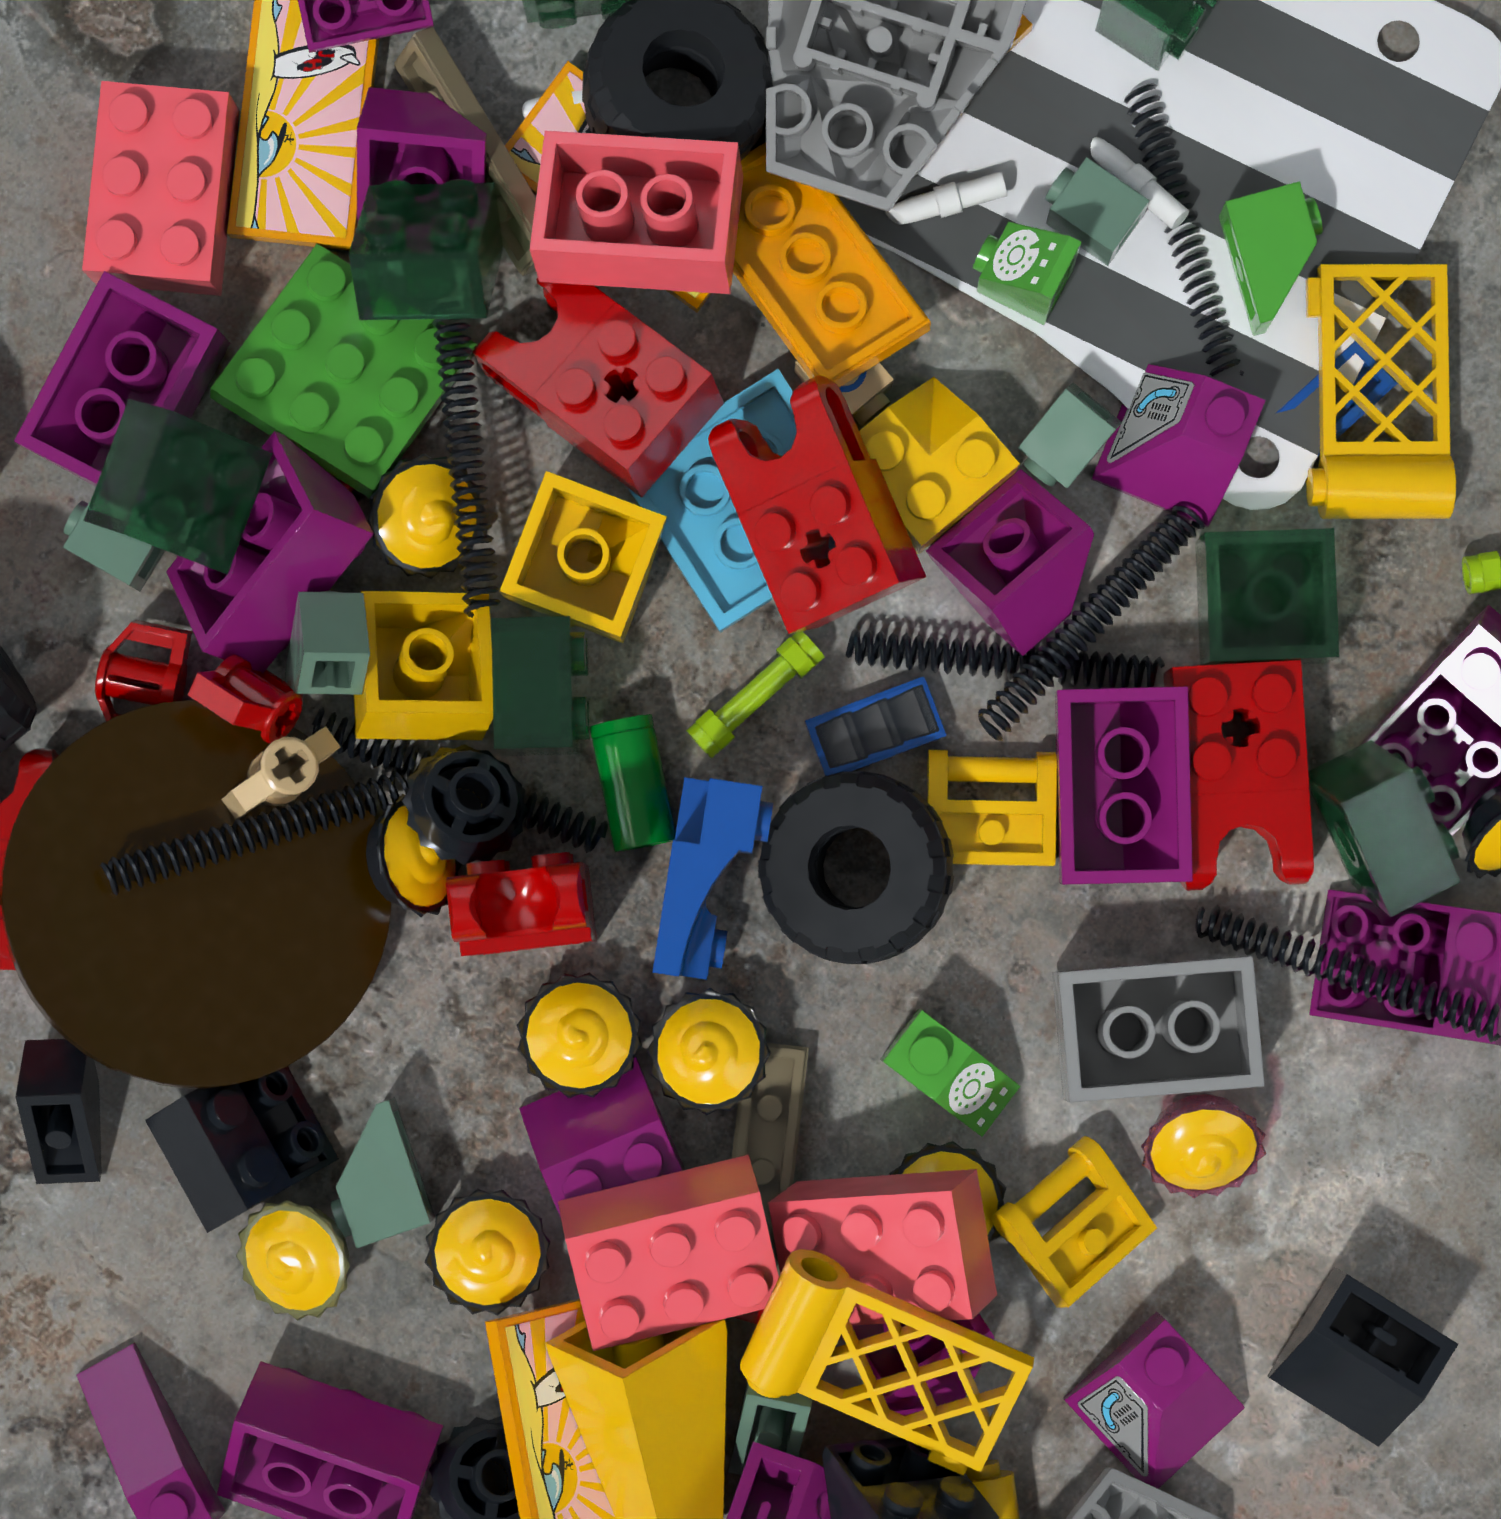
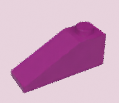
M135 1342L76 1375L124 1495L137 1519H220L226 1511Z

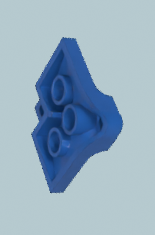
M684 777L652 973L707 980L709 967L722 969L728 931L715 929L717 916L708 911L706 899L725 868L739 852L752 854L754 840L768 842L773 803L761 801L763 786L713 778L706 781Z

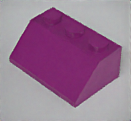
M104 271L14 442L82 480L143 510L224 357L230 342L217 328Z
M274 431L166 573L202 652L224 660L232 655H239L250 662L252 670L260 671L263 674L277 655L290 643L298 592L329 591L350 563L362 553L366 543L374 533L354 494L285 435Z
M1188 687L1057 690L1055 692L1059 883L1067 885L1193 882Z
M260 1361L233 1423L217 1495L283 1519H413L429 1468L433 1462L443 1425L427 1420L418 1413L401 1411L367 1399L356 1391L339 1389L310 1379L296 1370L279 1368Z

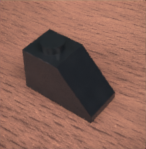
M66 1039L25 1040L15 1098L36 1184L100 1182L102 1173L99 1079L94 1059L85 1055Z

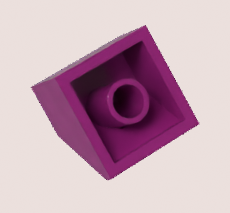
M637 1057L634 1058L633 1070L621 1076L617 1087L605 1088L594 1098L583 1094L568 1098L562 1092L557 1091L519 1108L540 1171L559 1215L558 1201L685 1170Z

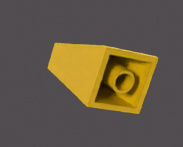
M725 1319L597 1351L592 1349L586 1321L547 1341L545 1344L548 1355L615 1518L723 1519L727 1327Z

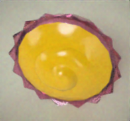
M1210 1094L1188 1096L1171 1103L1159 1114L1155 1124L1149 1128V1136L1141 1145L1145 1153L1142 1166L1150 1170L1152 1182L1164 1184L1171 1194L1185 1192L1192 1198H1196L1204 1193L1218 1196L1228 1187H1240L1245 1176L1258 1172V1160L1267 1154L1262 1144L1266 1134L1257 1127L1255 1117L1244 1113L1239 1106L1226 1098Z

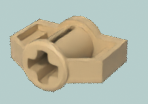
M326 726L304 741L296 737H282L275 740L251 762L248 770V779L231 790L221 800L235 819L241 818L261 803L270 806H284V804L291 803L315 782L319 772V764L341 747Z

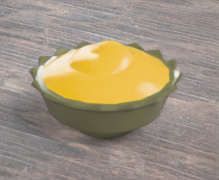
M289 1200L280 1204L265 1203L261 1211L248 1214V1225L238 1233L241 1247L236 1257L244 1266L242 1279L253 1286L256 1300L269 1303L275 1314L289 1313L297 1321L307 1315L320 1318L327 1308L337 1307L340 1294L347 1289L346 1274L350 1264L348 1262L349 1251L345 1237L334 1220L319 1209L297 1205Z

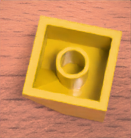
M932 377L887 407L859 431L870 458L876 459L917 554H920L1013 476L1020 465L984 420L935 377Z
M546 471L500 592L509 601L623 644L646 586L667 516Z
M361 591L360 593H364L370 657L362 695H354L355 739L483 740L496 714L490 607L485 606L471 610L474 613L473 618L463 612L469 605L462 600L466 593ZM480 594L469 599L487 600L489 599V594Z

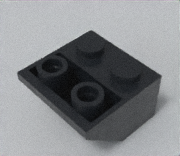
M288 1066L261 1078L235 1085L198 1088L145 1120L207 1233L339 1159Z
M1334 1267L1267 1377L1379 1447L1425 1400L1457 1348L1458 1343L1350 1275Z
M903 1438L861 1440L825 1446L822 1458L831 1519H999V1516L966 1474L963 1476L927 1460L930 1450Z

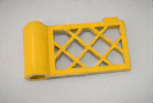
M1321 264L1317 268V278H1307L1305 280L1306 318H1318L1320 460L1318 468H1309L1306 479L1308 506H1317L1318 513L1322 519H1449L1452 516L1455 505L1456 474L1454 461L1450 456L1447 264ZM1394 280L1385 291L1375 282ZM1405 280H1431V308L1415 322L1390 295ZM1334 281H1358L1376 300L1352 322L1334 304ZM1380 305L1408 330L1386 353L1358 328ZM1430 318L1432 337L1422 328ZM1334 321L1345 330L1336 340ZM1350 336L1377 362L1355 385L1335 368V351ZM1413 336L1432 354V371L1418 385L1391 360ZM1381 368L1409 393L1386 417L1360 392ZM1431 382L1433 401L1423 392ZM1335 384L1346 393L1337 403ZM1352 399L1378 426L1362 442H1336V414ZM1415 399L1433 417V441H1410L1391 422ZM1384 431L1394 442L1373 441Z
M799 1249L789 1255L740 1361V1370L747 1379L748 1385L762 1396L779 1398L796 1393L802 1394L930 1450L927 1460L964 1476L968 1467L979 1472L982 1471L1033 1368L1034 1357L850 1278L844 1267L825 1254L813 1250ZM857 1303L882 1314L889 1331L858 1340L849 1320L855 1304ZM842 1334L846 1344L836 1347ZM930 1335L944 1342L950 1357L919 1367L908 1341ZM896 1345L907 1371L876 1380L865 1354ZM853 1358L864 1384L842 1389L820 1378L827 1365ZM990 1361L1013 1371L1005 1386L980 1393L969 1367ZM957 1371L968 1397L936 1406L926 1380ZM914 1385L924 1410L906 1416L890 1410L883 1393ZM996 1404L990 1416L986 1407ZM974 1411L983 1430L976 1447L950 1436L943 1420Z

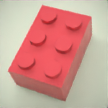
M101 81L82 271L96 285L103 272L106 271L139 289L221 296L240 111L229 92Z
M545 131L530 242V253L539 282L731 294L743 186V171L738 142Z
M749 1154L558 1201L564 1237L593 1351L763 1310L778 1281L779 1275L761 1195Z
M977 1169L796 1181L768 1202L780 1274L789 1255L793 1251L799 1249L813 1250L837 1261L844 1267L850 1278L949 1321L973 1319L997 1296ZM857 1303L849 1317L851 1325L886 1324L882 1314Z

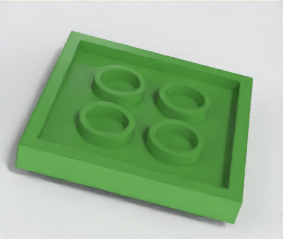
M316 244L210 388V398L270 436L274 431L285 435L324 470L370 498L378 489L381 476L395 468L442 401L440 397L445 391L439 387L443 378L438 375V371L442 366L436 362L441 354L435 350V346L439 343L434 338V333L438 330L432 324L435 317L324 247ZM444 332L440 334V336L446 338L462 335L459 332ZM470 340L469 343L447 344L441 348L451 350L469 347L474 350L477 344ZM472 352L468 356H450L443 359V361L451 363L460 360H471L474 354ZM449 369L444 373L454 375L462 373L464 369ZM455 381L447 383L445 386L452 387Z

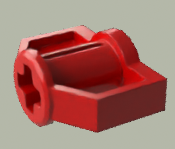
M135 620L125 628L111 645L106 647L98 665L95 681V696L106 721L121 715L116 713L110 697L148 705L182 701L186 685L187 659L192 631ZM126 640L172 649L169 664L120 654L117 650Z
M232 655L226 658L215 670L197 672L187 694L232 725L261 731L263 741L269 744L288 735L299 719L303 703V694L294 692L285 681L268 670L263 674L260 671L252 670L250 662L239 655Z

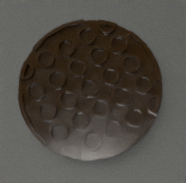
M196 700L163 702L129 711L91 729L66 748L36 781L21 805L13 824L6 850L4 851L0 877V905L2 907L8 951L19 979L31 1000L46 1020L72 1045L107 1068L116 1072L120 1071L134 1078L156 1083V1085L177 1088H211L255 1080L287 1067L326 1041L347 1020L371 984L383 955L391 916V902L387 901L376 889L368 872L366 859L367 838L376 819L370 814L360 789L359 797L365 810V818L363 820L357 816L353 798L347 792V801L353 814L352 823H348L344 817L341 801L335 795V805L341 818L340 827L334 825L329 805L323 799V809L329 822V828L327 831L322 829L317 809L311 803V813L317 826L316 834H312L309 831L305 813L299 806V817L305 831L303 839L297 835L293 817L287 810V821L293 835L291 842L285 839L281 821L275 814V826L281 842L279 846L273 843L269 826L263 818V830L268 841L267 849H263L259 842L257 830L250 821L251 834L256 845L254 854L249 851L244 832L238 825V835L244 850L242 858L237 855L233 839L226 829V840L232 856L230 861L224 858L221 844L214 833V846L219 857L218 864H214L210 857L209 848L201 836L202 851L207 862L205 869L200 867L196 851L189 841V851L194 864L193 872L188 871L184 856L176 844L177 857L182 869L180 876L175 874L170 856L164 848L165 863L170 875L168 880L162 877L159 863L152 853V864L157 881L155 884L150 882L146 866L139 856L140 870L145 883L143 888L138 886L133 869L127 861L128 877L132 889L130 892L125 889L120 872L114 864L119 893L117 896L113 894L110 882L100 866L102 862L108 865L112 856L121 860L124 853L133 857L136 849L146 853L149 845L158 849L162 841L171 845L175 837L183 842L187 833L196 837L199 830L208 834L211 826L220 830L224 822L232 826L235 818L221 799L248 779V770L251 762L270 745L263 741L261 731L232 725ZM294 727L285 736L296 737L303 741L308 738L307 735ZM330 756L319 764V772L315 782L293 802L288 803V805L294 807L297 800L306 803L310 796L318 800L321 793L330 796L333 789L342 793L344 786L347 785L354 789L355 783L345 769ZM261 803L239 818V820L245 822L248 815L257 819L259 812L263 811L269 815L273 807L281 811L283 806H270Z

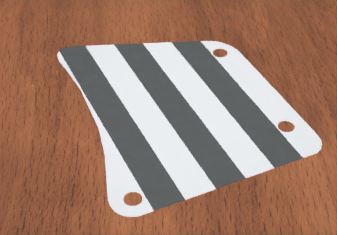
M1027 0L1023 15L1033 24L1032 31L997 64L974 95L975 97L937 145L938 147L896 203L916 195L934 191L933 187L950 182L959 184L997 172H1002L1008 196L962 209L963 212L941 218L939 215L903 225L893 222L883 210L838 196L873 244L902 256L1034 332L1113 393L1128 409L1131 406L1148 364L1205 375L1266 400L1251 437L1261 436L1268 438L1275 444L1279 451L1278 466L1272 474L1265 478L1249 477L1238 466L1223 499L1232 505L1249 510L1270 509L1286 503L1302 489L1308 477V470L1313 467L1320 452L1319 387L1296 408L1276 413L1319 374L1318 318H1306L1305 280L1307 278H1317V268L1321 264L1414 263L1501 89V42L1485 26L1435 0ZM1400 20L1409 23L1416 29L1419 34L1420 44L1418 51L1412 58L1406 61L1395 62L1382 55L1378 48L1377 38L1384 25L1391 21ZM1151 83L1157 85L1156 89L1135 96L1128 104L1124 102L1125 97L1132 91ZM1154 95L1161 97L1159 101L1137 109L1131 116L1127 114L1128 110L1137 102ZM1157 107L1165 109L1163 113L1148 117L1139 122L1135 127L1131 126L1133 120L1139 115ZM1161 119L1168 120L1167 125L1154 128L1140 136L1139 139L1135 138L1136 133L1144 126ZM766 126L757 144L750 151L766 142ZM1164 131L1172 133L1170 137L1155 141L1142 151L1138 149L1143 141ZM1094 137L1104 139L1122 151L1135 164L1140 163L1146 169L1153 163L1168 156H1179L1177 161L1167 163L1151 173L1157 176L1175 167L1183 168L1181 173L1166 177L1157 183L1164 186L1178 179L1187 180L1185 184L1172 188L1168 192L1171 195L1185 190L1190 192L1189 196L1178 199L1181 204L1189 202L1194 204L1192 208L1188 209V216L1194 214L1197 216L1196 220L1185 223L1167 234L1164 232L1167 225L1147 208L1143 218L1109 266L1080 247L1073 271L1045 325L977 292L981 273L972 267L989 234L1000 239L1008 222L1059 233L1046 224L1052 204L1046 201L1045 197L1055 180L1066 167L1075 173L1086 157L1098 164L1091 155L1090 147ZM1168 143L1175 144L1174 149L1161 152L1150 158L1146 163L1142 161L1143 157L1151 150ZM1300 181L1305 199L1313 197L1317 203L1323 232L1321 235L1316 236V246L1266 333L1253 336L1219 220V214L1225 201ZM1196 226L1201 228L1198 233L1184 237L1172 246L1168 244L1172 237ZM1199 238L1205 240L1203 244L1190 248L1176 257L1171 256L1177 248ZM1203 250L1208 252L1205 257L1196 259L1180 269L1175 268L1179 261ZM1207 262L1212 264L1210 268L1195 273L1184 281L1179 280L1184 272ZM1210 274L1215 276L1214 280L1201 284L1187 293L1183 292L1184 287L1191 282ZM1394 280L1375 282L1385 291ZM1334 281V304L1352 322L1376 300L1358 281ZM1404 282L1390 295L1394 301ZM1214 286L1219 288L1216 293L1205 296L1191 305L1186 304L1190 297ZM1218 298L1223 300L1221 304L1211 307L1195 317L1190 315L1194 309ZM1380 305L1358 328L1374 343L1389 312ZM1221 310L1226 312L1225 316L1210 321L1198 329L1194 327L1199 320ZM1334 321L1336 340L1345 330ZM1225 322L1230 324L1227 329L1214 333L1202 341L1198 339L1201 333ZM1229 334L1234 336L1231 341L1220 344L1206 353L1201 351L1205 345ZM1351 336L1335 351V359L1355 341ZM1232 346L1237 348L1236 352L1226 355L1211 364L1205 363L1210 356ZM1355 353L1338 371L1354 384L1364 361ZM1236 358L1241 360L1238 365L1223 370L1214 376L1209 375L1211 370ZM1240 370L1244 372L1243 376L1240 375ZM1335 384L1337 403L1346 393Z

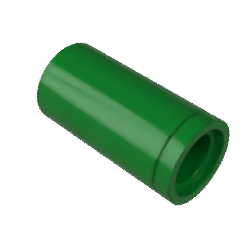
M652 714L626 717L590 726L614 852L634 850L675 840L676 831Z

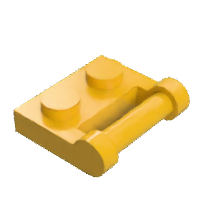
M928 749L927 802L943 821L942 824L948 838L951 840L954 854L953 864L1055 866L1056 752L1036 751L1035 758L948 756V750ZM948 781L1035 783V801L948 800Z
M1087 1136L1081 1137L1068 1149L1069 1157L1015 1204L1005 1203L991 1217L998 1233L1006 1241L1013 1244L1056 1308L1070 1307L1157 1229L1105 1151L1096 1141ZM1088 1177L1096 1190L1041 1237L1032 1223L1083 1178Z

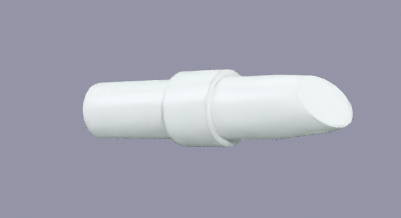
M1099 137L1092 139L1090 147L1092 158L1103 169L1149 199L1147 208L1168 227L1174 230L1186 219L1189 210L1156 182L1157 178L1142 164H1135L1122 151Z
M997 172L959 184L950 182L933 187L934 191L900 201L889 212L885 211V213L893 222L903 225L939 215L941 218L961 213L964 208L1008 195L1002 172Z

